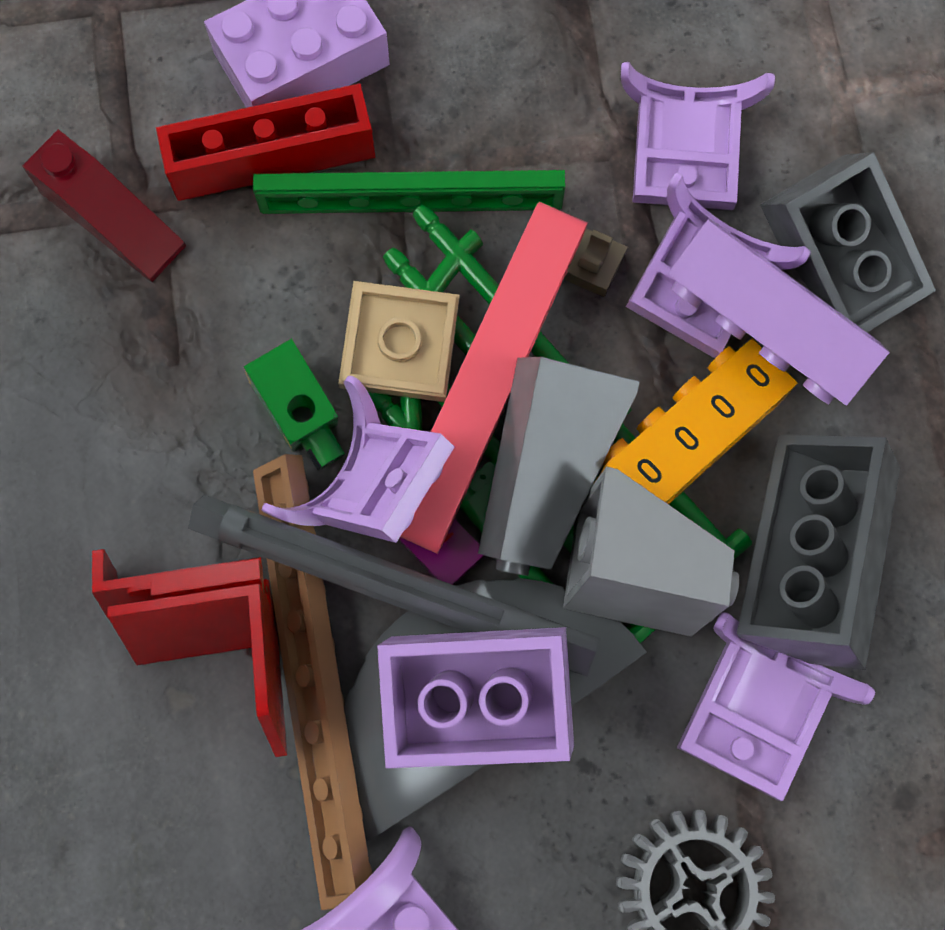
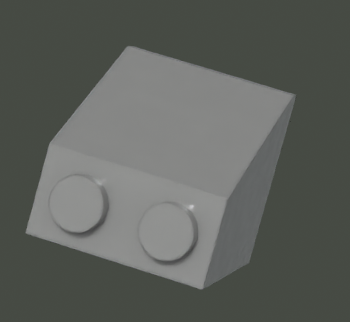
M606 466L591 487L576 517L563 609L692 637L706 624L712 622L726 608L733 605L739 588V574L733 571L735 551L620 470Z

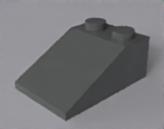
M874 152L845 154L760 204L780 246H805L810 250L811 253L806 262L795 268L809 290L866 332H869L936 291Z

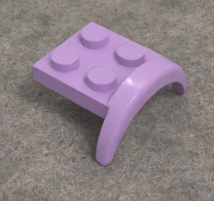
M630 62L622 63V86L626 93L639 104L632 202L668 205V185L673 175L679 173L683 175L688 191L701 206L711 209L734 210L738 194L741 110L758 103L769 95L775 84V75L765 73L749 82L732 86L695 88L655 81L637 72Z
M675 173L667 188V202L674 219L625 307L711 357L716 358L724 350L731 336L728 331L715 322L720 313L703 300L698 307L685 301L671 289L676 281L667 275L708 219L714 220L781 270L799 267L806 262L811 252L805 246L786 247L764 242L727 225L701 206L688 191L683 175Z
M348 376L344 381V385L349 394L353 410V436L348 456L339 474L324 492L305 504L291 508H279L264 503L261 510L274 518L303 526L328 525L396 543L403 531L411 524L414 513L429 488L441 475L443 465L455 446L441 433L381 425L377 410L366 388L357 378Z
M722 612L719 614L713 629L726 642V645L677 748L778 801H783L831 696L866 705L873 700L875 690L868 684L849 678L822 665L809 664L741 639L737 635L739 621L729 613Z
M409 826L402 830L401 836L390 854L362 885L325 916L301 930L459 929L412 875V871L419 858L421 840L417 832Z

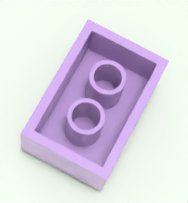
M246 0L204 21L213 52L246 108L349 86L390 65L387 33L366 0Z
M566 627L391 636L377 645L385 768L570 761L574 748Z

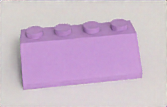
M708 219L667 274L676 281L671 289L677 295L695 307H698L702 300L720 313L715 319L717 324L740 340L746 333L764 345L758 352L763 358L783 372L790 365L808 377L803 386L828 405L836 398L847 406L890 353L881 342L712 219Z

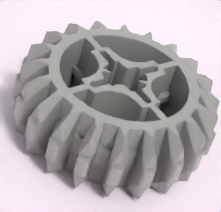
M704 810L693 811L690 827H687L685 817L681 811H673L670 813L672 828L670 832H668L665 825L659 819H653L649 822L650 830L656 838L653 843L641 834H635L632 838L635 846L644 852L642 857L638 859L629 854H623L621 857V862L624 865L636 868L634 879L625 876L616 878L617 887L634 891L633 898L623 899L618 902L619 911L623 913L638 911L639 916L630 921L626 926L627 930H666L661 922L671 916L676 918L686 912H693L699 921L706 925L708 930H748L752 922L763 927H768L771 919L765 914L756 912L758 902L774 903L775 895L768 891L758 890L757 882L767 881L772 878V871L769 868L753 869L751 865L763 855V850L760 846L754 845L741 851L740 847L745 842L748 832L742 827H737L725 837L728 818L723 815H717L712 820L709 829H707V817ZM688 840H702L718 848L727 859L719 864L713 863L708 867L699 869L689 856L683 854L678 844ZM664 855L667 860L665 864L671 874V884L669 889L658 898L659 902L652 905L650 900V880L655 865L661 856ZM685 873H688L691 878L700 881L710 879L706 882L707 891H701L706 894L702 901L704 907L691 899L680 901L684 898L682 889H689L683 885L688 878ZM736 875L738 882L737 904L731 918L725 924L724 919L726 917L720 907V895L722 890L733 882L732 877Z

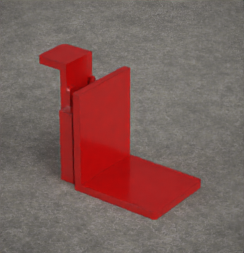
M105 549L93 550L92 593L137 666L252 648L257 718L275 757L287 756L278 634L274 626L275 612L270 582L268 579H263L261 557L118 579L117 571Z

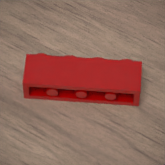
M360 83L156 127L165 174L178 201L253 185V174L309 173L375 158L372 128Z

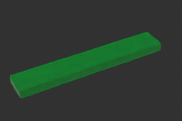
M565 170L253 174V192L262 214L414 212L421 205L427 206L433 212L534 210L539 201L560 210L562 209L565 193Z

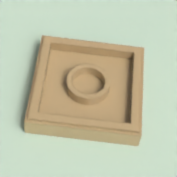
M353 281L338 382L339 388L346 389L344 385L345 379L348 376H354L371 393L445 402L460 295Z

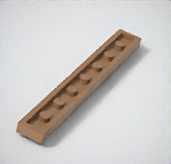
M284 454L253 470L259 514L316 535L314 526H303L285 522L261 510L264 503L279 508H291L310 501L309 486L302 455ZM267 559L321 910L334 909L371 876L372 868L369 863L362 821L363 813L359 803L344 712V698L341 692L335 657V643L331 633L326 603V589L323 579Z

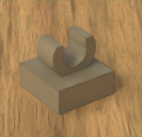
M586 228L564 280L605 297L628 247L614 241L612 237Z

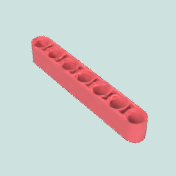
M540 201L535 207L431 432L441 433L455 447L443 465L441 475L429 488L415 511L411 524L401 534V538L436 554L439 553L508 403L517 358L529 357L580 245L588 222Z

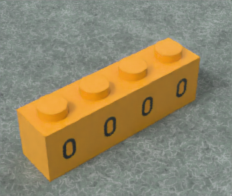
M753 338L738 351L728 346L707 367L711 372L709 376L702 382L696 376H693L672 397L676 402L673 407L667 412L660 406L657 407L638 425L636 430L640 435L628 444L621 438L611 446L602 464L604 466L603 470L606 466L620 470L669 505L779 406L798 382L787 371H781L758 353L762 347Z

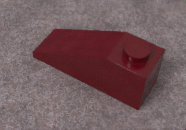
M59 129L22 165L44 197L149 281L153 282L186 247L185 242L97 159Z

